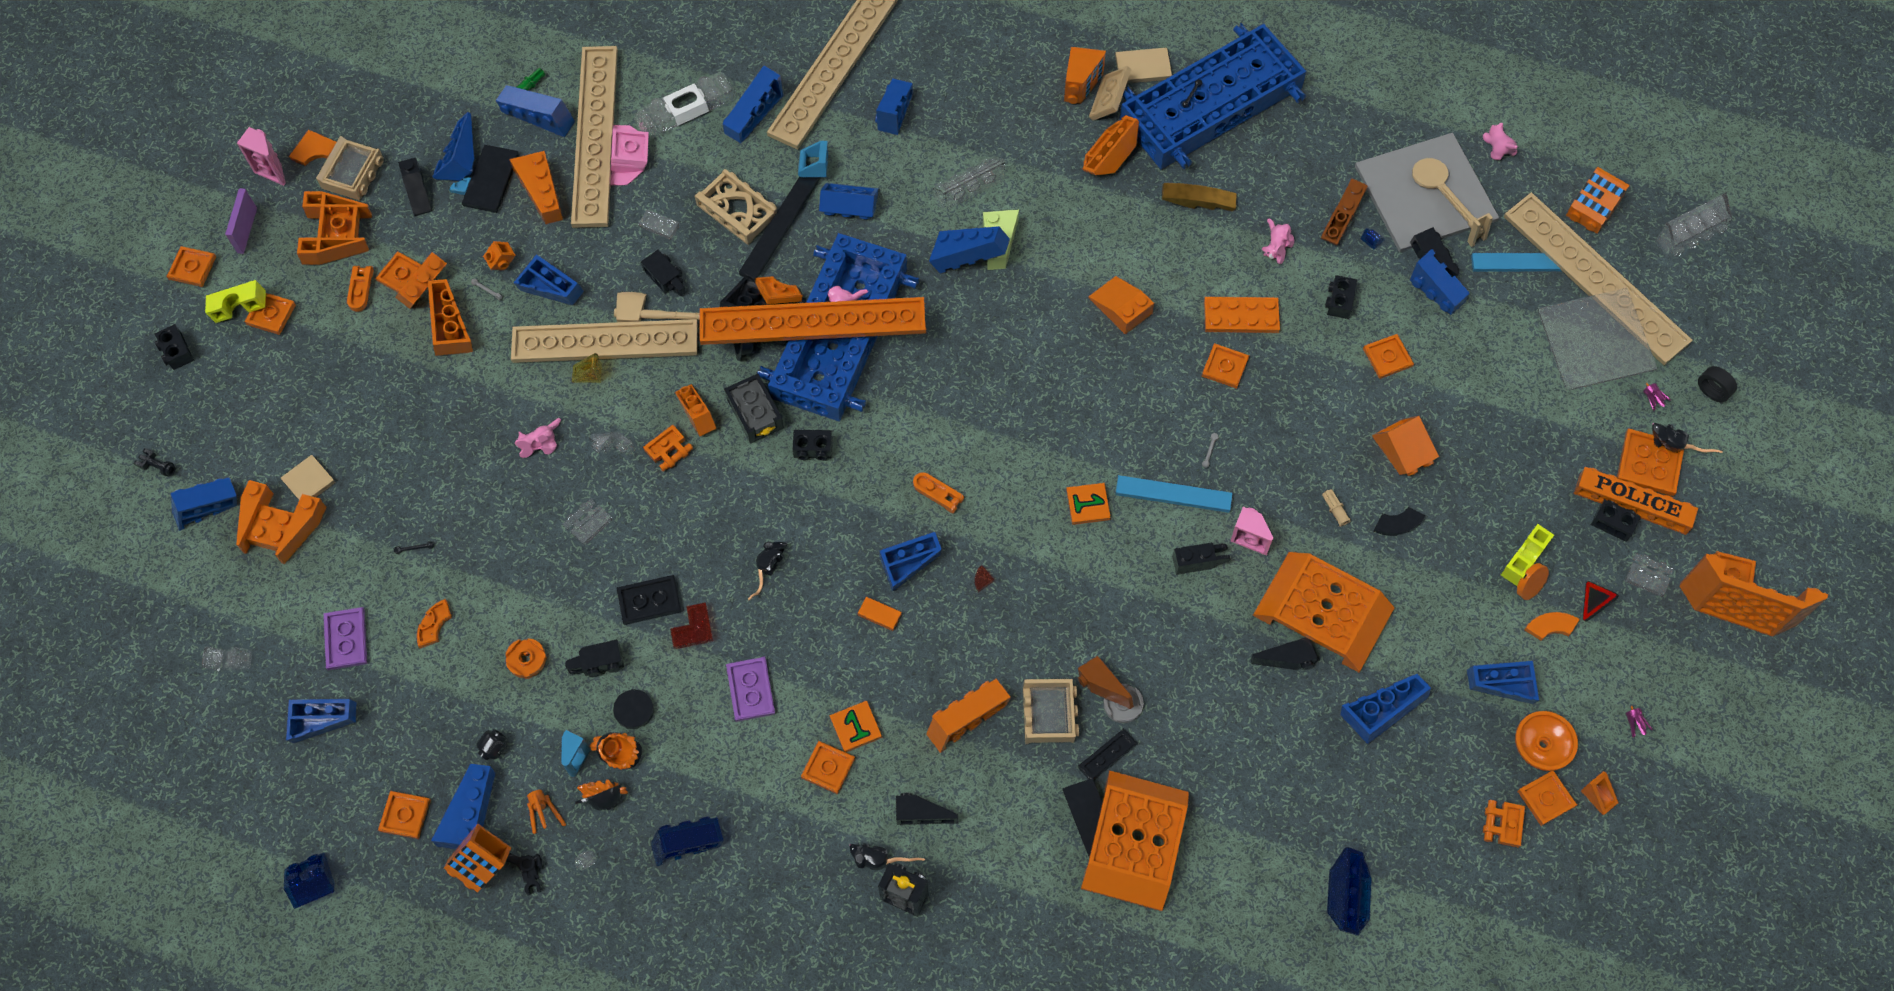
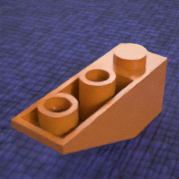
M692 384L684 386L675 392L699 437L717 429L710 411Z

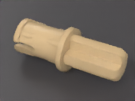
M1333 490L1325 491L1322 496L1330 508L1329 512L1333 513L1340 527L1348 524L1351 520L1343 509V503L1339 502Z

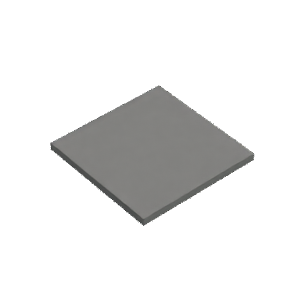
M1453 133L1355 163V168L1363 183L1368 185L1367 191L1399 252L1412 249L1410 241L1413 236L1432 227L1440 234L1441 239L1471 230L1468 222L1438 188H1425L1414 181L1412 169L1415 163L1425 158H1434L1446 165L1448 169L1446 186L1474 217L1478 219L1489 213L1493 217L1492 223L1499 220L1498 214Z

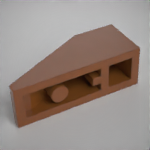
M1098 656L1078 668V680L1090 692L1129 709L1134 707L1130 693Z

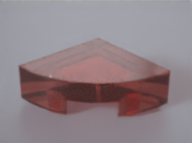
M981 565L974 578L975 588L978 593L994 582L992 576Z

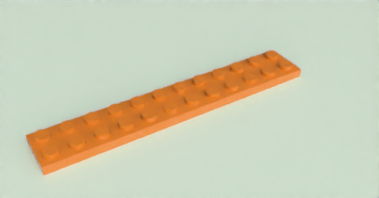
M924 297L700 308V345L926 333Z

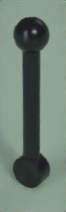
M1197 79L1195 81V86L1187 99L1182 102V107H1188V102L1193 94L1202 85L1201 80Z
M429 541L427 544L403 548L396 546L394 552L395 554H400L403 551L426 547L431 549L434 547V542Z

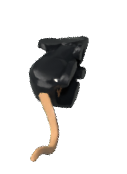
M1657 423L1652 425L1656 447L1664 445L1671 452L1693 449L1704 453H1723L1720 450L1701 449L1687 444L1689 434L1680 429L1674 430V427L1670 424L1667 427Z
M764 543V550L756 559L760 585L757 592L752 594L748 600H751V598L761 592L763 588V573L770 576L773 574L778 566L777 562H781L783 559L781 554L787 547V543Z
M863 843L862 847L850 844V853L855 859L858 868L866 866L871 870H881L887 864L897 861L913 862L925 860L924 858L901 857L888 859L887 849L878 846L871 848L866 843Z

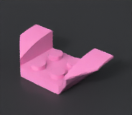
M614 125L612 131L610 185H628L645 170L647 166L649 132L637 131L630 125Z

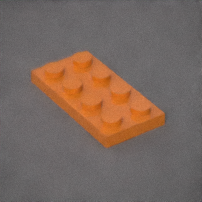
M1204 298L1205 332L1279 333L1278 298Z

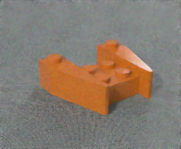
M304 191L302 205L307 218H319L317 238L298 239L297 255L302 265H321L369 251L365 238H358L360 218H372L368 204L323 191Z
M249 480L241 496L236 545L245 554H247L250 545L276 551L275 556L281 563L285 564L319 525L327 507L320 498L305 494L301 495L294 513L269 507L268 505L274 493L266 484Z

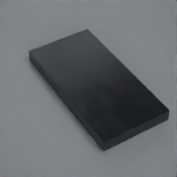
M484 144L464 195L462 205L464 207L497 213L513 172L510 159L517 158L519 156L518 151Z

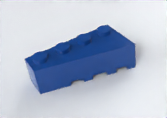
M766 66L762 67L730 114L724 119V134L739 143L745 140L783 97L781 75Z
M506 85L496 99L500 110L504 114L512 115L564 138L575 123L563 100Z
M469 765L431 840L437 847L457 849L477 824L483 827L495 777V771L491 766Z

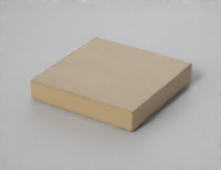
M310 455L281 477L282 481L299 500L302 494L317 497L335 483L313 455Z

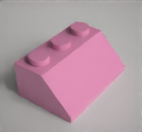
M248 127L237 142V145L253 172L284 186L286 182L281 163L277 157L278 155L272 148V144L267 140L266 134L260 129L255 130Z

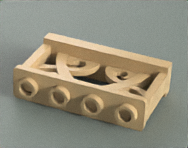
M726 169L702 192L699 191L695 195L698 207L747 245L770 224L777 213L775 204L766 201L759 192L753 191L746 182L740 181L733 172H729ZM724 183H728L732 186L731 189H727L725 185V193H722L720 191V187ZM715 191L718 195L709 198ZM728 200H746L747 214L743 212L728 214ZM722 201L725 203L724 208L719 207V205H723ZM759 209H762L766 212V215L763 218L758 219L753 217V215H762V213L757 212ZM737 217H743L740 222L736 220ZM752 222L757 223L749 230Z

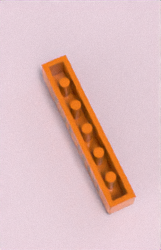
M1584 467L1574 490V494L1598 503H1602L1604 499L1614 501L1625 509L1633 510L1641 516V519L1685 535L1692 529L1698 511L1697 507L1692 506L1688 502H1681L1673 499L1671 496L1656 493L1652 489L1642 488L1633 482L1618 479L1614 475L1601 473L1595 468Z

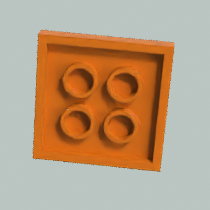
M1628 428L1625 433L1617 478L1633 482L1642 488H1649L1655 492L1674 496L1677 491L1684 449L1679 452H1671L1664 445L1656 447L1653 435Z

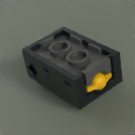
M758 373L724 388L726 399L750 444L784 428L782 417Z
M889 863L878 885L880 900L918 917L929 895L928 880H925L926 877L918 872L912 874L906 871L907 868L901 864L895 863L893 865Z

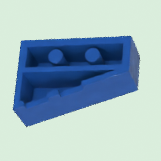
M1431 249L1416 263L1410 281L1414 287L1421 289L1430 300H1434L1443 311L1452 315L1466 302L1470 293L1456 276L1451 277L1445 270L1447 266L1444 262L1441 264L1433 256L1435 252Z
M537 254L514 281V284L520 291L573 305L584 292L577 282Z
M230 478L217 479L214 482L197 484L194 487L178 489L170 493L172 514L179 531L185 529L184 525L193 521L196 523L201 522V518L213 513L215 516L237 506V495Z
M935 532L880 550L879 557L892 592L941 555L942 549Z
M351 699L289 700L286 740L296 743L355 723L357 702Z

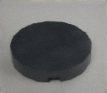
M635 689L625 691L619 695L613 707L614 717L617 722L626 729L634 730L649 723L654 712L652 700L647 693Z

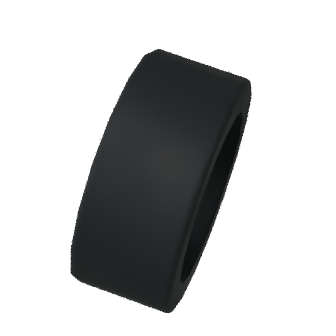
M1717 366L1708 367L1698 378L1700 390L1716 402H1726L1737 390V383L1733 376L1725 369Z

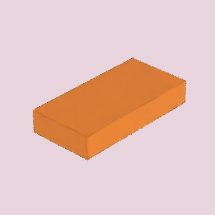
M868 597L865 598L858 611V616L894 631L902 615V612Z

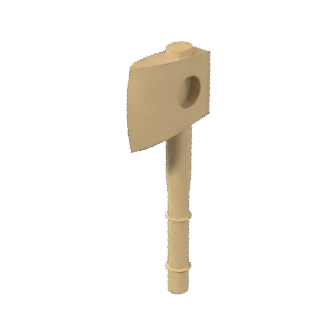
M621 292L617 294V308L614 309V317H616L617 322H640L641 318L700 320V313L644 310L647 294L638 292Z

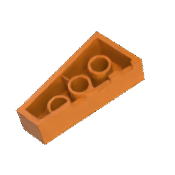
M545 151L510 159L515 174L534 203L544 223L549 224L563 220Z

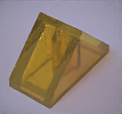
M594 353L573 365V383H601L602 364L598 354Z

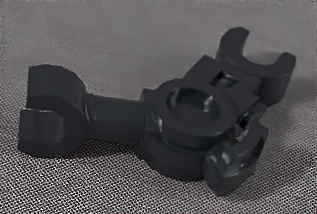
M509 852L506 862L516 864L521 870L523 882L527 883L524 888L525 893L530 895L529 889L532 886H536L537 892L540 893L541 886L536 882V879H539L536 867L538 865L539 870L543 868L540 855L537 853L534 857L530 855H521L519 857Z

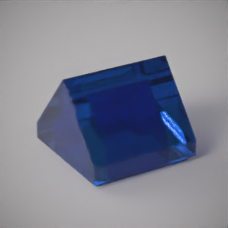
M1366 228L1360 238L1373 250L1384 241V238L1372 228Z

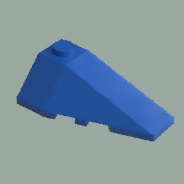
M469 112L458 120L450 136L452 140L443 151L446 154L443 160L440 159L436 165L433 174L434 179L460 181L472 173L474 151L471 113Z

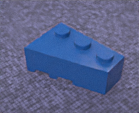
M892 78L890 84L887 85L886 92L876 110L875 123H877L879 131L898 135L913 95V83Z
M1533 661L1477 665L1467 669L1470 690L1529 704L1539 701Z

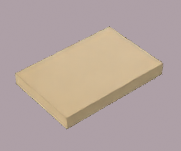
M1167 48L1115 53L1117 69L1125 66L1132 69L1127 83L1160 81L1172 76Z
M1125 66L1103 76L1089 115L1090 119L1096 120L1118 110L1132 70L1131 68Z

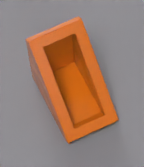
M1604 771L1581 790L1603 815L1618 804L1608 775Z

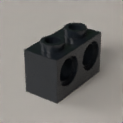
M1335 275L1334 281H1330L1328 292L1331 295L1327 297L1325 308H1328L1327 315L1349 319L1352 312L1357 279Z
M176 324L154 333L157 339L155 345L159 351L163 352L164 355L161 358L166 366L170 365L175 370L195 361L182 332Z
M793 430L792 451L794 458L799 460H807L808 458L826 460L827 458H832V430ZM801 444L807 445L804 448L799 447ZM821 444H825V445H826L824 448H819V447H818V446L821 445Z
M1604 499L1599 505L1590 525L1627 542L1632 536L1641 516L1633 510L1617 505L1614 501Z

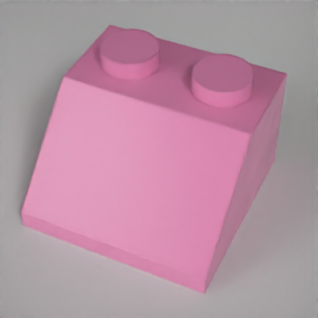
M1243 507L1230 541L1267 556L1273 536L1261 513H1258L1253 508Z

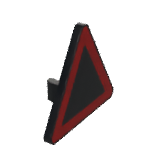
M1587 581L1583 620L1585 622L1590 620L1615 601L1619 595Z

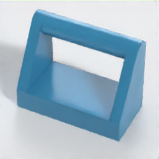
M819 141L800 151L799 177H827L828 141ZM807 157H819V161L806 167Z
M566 730L562 736L561 762L571 777H575L588 756L590 748L584 738Z

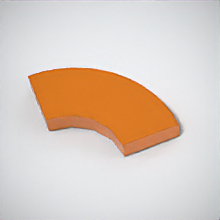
M446 599L433 605L426 612L421 624H419L417 643L420 649L439 642L438 634L440 628L446 621L452 618Z
M1561 612L1546 613L1533 619L1524 630L1541 641L1553 633L1569 637L1580 619Z

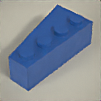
M1000 226L940 231L929 262L939 273H944L946 269L952 268L954 270L960 268V265L965 263L971 265L982 258L987 260L1004 255L1010 238Z
M1418 674L1394 683L1388 688L1379 689L1376 693L1360 697L1357 701L1350 704L1342 705L1340 715L1369 744L1429 697L1431 687Z

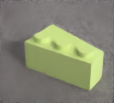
M1019 210L983 212V228L1000 226L1010 238L1004 255L987 259L988 270L1006 269L1019 221Z

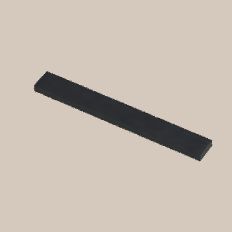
M799 177L740 269V276L756 282V278L759 277L821 177Z

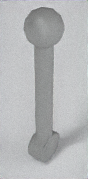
M477 279L471 280L472 285H477L495 296L498 300L503 298L499 293H495L480 284Z
M1216 433L1211 435V443L1206 459L1202 462L1204 468L1209 467L1211 452L1215 441L1218 440Z

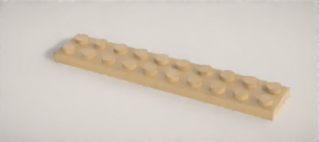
M697 319L517 326L512 329V363L697 355L698 351Z

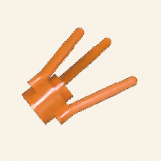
M535 790L527 795L529 800L527 805L530 812L533 834H536L534 811L538 812L543 828H547L542 812L546 804L561 825L566 826L561 815L550 801L549 795H544L543 790Z

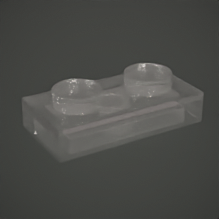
M648 209L639 222V227L670 240L680 226L679 222Z

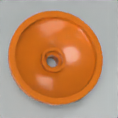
M1538 711L1529 714L1520 722L1515 733V743L1521 757L1528 764L1540 770L1555 771L1564 768L1574 759L1578 749V739L1572 725L1565 718L1553 712ZM1540 742L1545 743L1546 747H1541Z

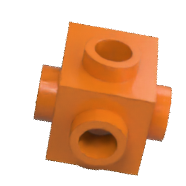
M493 241L483 257L491 270H506L516 255L508 242Z

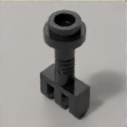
M146 448L142 452L147 456L142 454L138 456L142 463L137 460L133 463L144 470H147L149 465L160 469V473L164 476H172L176 470V467L170 461L162 463L155 460L154 458L157 455Z

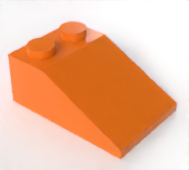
M1117 276L1088 297L1124 334H1127L1153 313L1154 302L1141 290Z

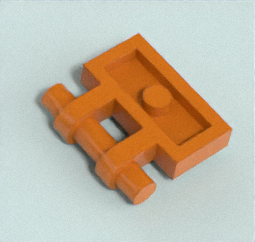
M671 425L646 444L643 449L655 463L660 459L664 461L659 465L660 469L664 472L666 469L674 467L675 463L682 457H687L688 453L693 450V447L690 443L683 447L681 443L685 441V437L674 425ZM674 449L678 451L671 457L667 455Z
M1488 800V807L1485 808V815L1487 816L1486 825L1483 826V833H1485L1484 841L1492 842L1493 835H1499L1498 844L1519 848L1521 846L1525 806L1504 802L1502 809L1496 808L1497 802L1495 800ZM1495 817L1501 818L1500 827L1494 826Z

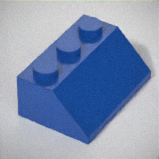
M825 183L820 190L819 211L824 212L825 215L839 213L843 217L857 215L861 219H870L875 214L879 188Z

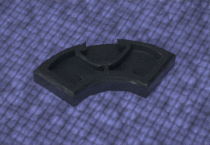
M1410 507L1398 515L1382 513L1373 531L1386 536L1409 533L1422 523L1426 515Z

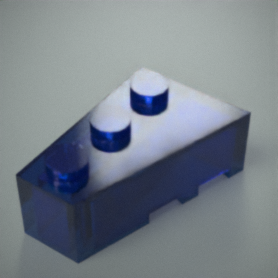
M708 816L699 819L697 822L684 821L678 826L671 827V825H665L660 827L651 842L656 866L663 865V860L672 857L676 861L682 859L681 855L694 853L695 855L718 848L724 840L718 818Z

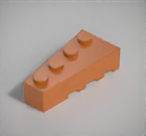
M447 279L428 281L432 340L435 356L473 352L471 340L467 334Z
M997 679L991 682L986 681L977 691L974 692L972 690L968 692L964 699L953 701L944 711H937L932 716L933 719L926 735L941 753L946 749L948 742L952 740L955 743L961 739V736L967 729L970 731L975 729L982 722V718L986 721L1007 706L1011 697Z

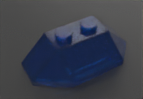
M1346 847L1329 870L1327 913L1340 931L1357 936L1360 935L1361 930L1370 920L1372 878L1368 865L1364 860V853Z

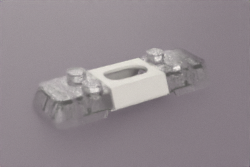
M722 72L709 77L703 76L699 78L698 82L661 99L654 98L650 104L637 110L634 120L640 131L649 132L648 139H655L687 121L734 102L737 99V91L729 78ZM690 92L695 93L697 96L695 102L682 108H675L672 105L673 100Z

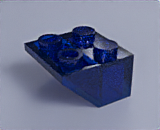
M325 853L314 854L307 858V860L293 863L284 869V891L294 909L335 892L334 879Z

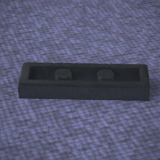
M1123 728L1078 765V768L1088 779L1093 778L1095 780L1134 748L1137 742Z

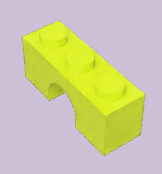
M254 280L206 295L205 313L215 323L232 318V312L239 304L248 312L265 308L266 290Z
M1537 524L1508 563L1501 576L1518 586L1520 579L1526 575V570L1535 563L1554 534Z

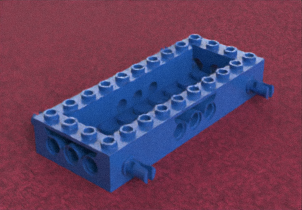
M1240 23V27L1236 25L1233 29L1239 36L1236 40L1137 96L1130 87H1127V91L1124 90L1123 97L1126 102L1121 106L1120 120L1125 115L1138 119L1137 142L1160 169L1175 161L1185 169L1186 165L1189 167L1192 164V161L1186 156L1192 151L1289 95L1294 98L1296 103H1299L1300 99L1301 101L1305 99L1306 95L1300 89H1302L1306 70L1265 24L1248 32L1243 24ZM1252 64H1259L1261 67L1256 68ZM1197 79L1201 80L1202 85L1201 87H1198L1195 93L1193 94L1192 98L1188 102V107H1182V102L1185 101L1191 93L1192 89L1195 86V81ZM1228 79L1231 80L1233 83L1227 84L1224 82V80ZM1202 96L1204 97V99L1198 100L1195 97ZM1168 112H1173V113H1175L1176 115L1173 116V117H1170V116L1167 115V113H1168Z
M838 233L831 250L819 245L816 246L817 250H814V257L826 259L806 303L830 302L828 292L835 286H840L852 294L859 290L867 289L868 293L857 300L894 299L901 284L916 289L917 284H919V278L905 274L907 271L906 254ZM859 283L865 285L863 289L855 288V286ZM878 336L789 340L775 371L760 366L761 371H758L760 378L770 381L768 388L773 400L840 422L847 407L863 412L866 401L854 398L851 395ZM832 343L838 345L835 350H830L828 346ZM822 374L824 378L821 381H817L814 379V376Z

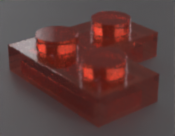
M706 602L686 606L689 625L670 628L674 649L713 641Z

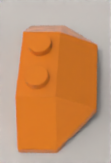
M1125 115L1120 121L1107 128L1085 155L1082 169L1094 175L1115 173L1136 147L1138 119Z

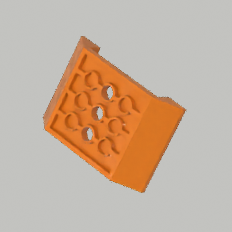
M1289 552L1253 616L1271 625L1273 620L1342 656L1344 658L1342 664L1359 673L1393 612L1394 606L1380 590L1312 554ZM1336 585L1340 588L1341 592L1333 593L1330 587ZM1328 601L1331 603L1332 608L1325 609L1321 603ZM1313 618H1321L1323 620V624L1316 625L1313 622Z
M1706 554L1680 583L1681 590L1694 610L1772 637L1797 626L1828 598V594L1816 588H1807L1796 598L1791 595L1780 594L1774 589L1759 587L1753 582L1739 580L1732 575H1724L1727 560L1715 554Z
M1109 770L1103 803L1081 889L1162 911L1172 880L1188 808L1189 792ZM1114 825L1121 826L1123 834L1115 835L1112 827ZM1134 831L1142 832L1143 839L1141 841L1133 838L1132 833ZM1160 836L1164 844L1156 846L1153 843V837Z

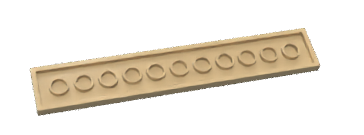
M857 0L768 129L767 136L797 150L799 149L898 0Z
M617 46L582 47L571 216L572 228L608 227Z
M1532 192L1505 213L1504 218L1542 253L1549 257L1562 272L1663 365H1666L1692 342V339Z

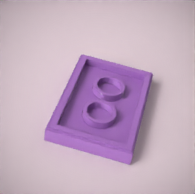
M241 188L238 190L225 235L236 252L244 254L257 207L247 190Z
M360 607L323 613L326 669L333 670L367 664L365 609Z
M761 657L726 664L735 721L739 722L775 715L766 658Z

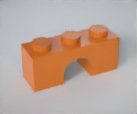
M432 252L395 298L411 309L427 289L428 281L434 280L447 263Z

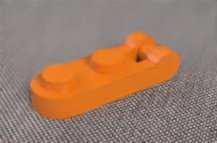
M353 266L347 296V304L352 311H362L367 305L371 278L374 272L373 266H366L365 268Z
M918 473L913 479V486L917 492L941 505L950 513H954L957 510L956 506L964 500V496L927 473ZM948 496L953 498L951 502L946 500Z

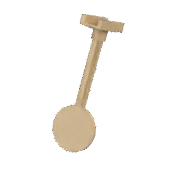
M1425 158L1415 163L1412 169L1414 181L1425 188H1438L1468 222V226L1471 228L1467 241L1471 247L1475 246L1476 239L1479 237L1485 241L1493 217L1487 213L1477 219L1468 211L1446 186L1448 169L1440 160Z

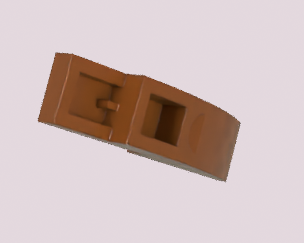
M1351 178L1321 239L1336 246L1339 244L1359 207L1368 185Z

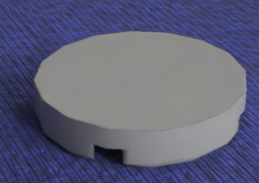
M1128 684L1122 685L1132 696L1133 708L1129 709L1106 698L1103 701L1104 711L1107 716L1113 721L1122 724L1136 720L1140 716L1144 705L1143 697L1139 690Z

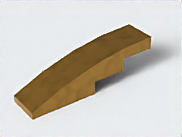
M1163 183L1162 200L1192 209L1196 206L1214 210L1216 207L1228 211L1236 209V193L1201 185Z

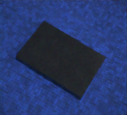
M674 575L617 587L623 625L682 612Z

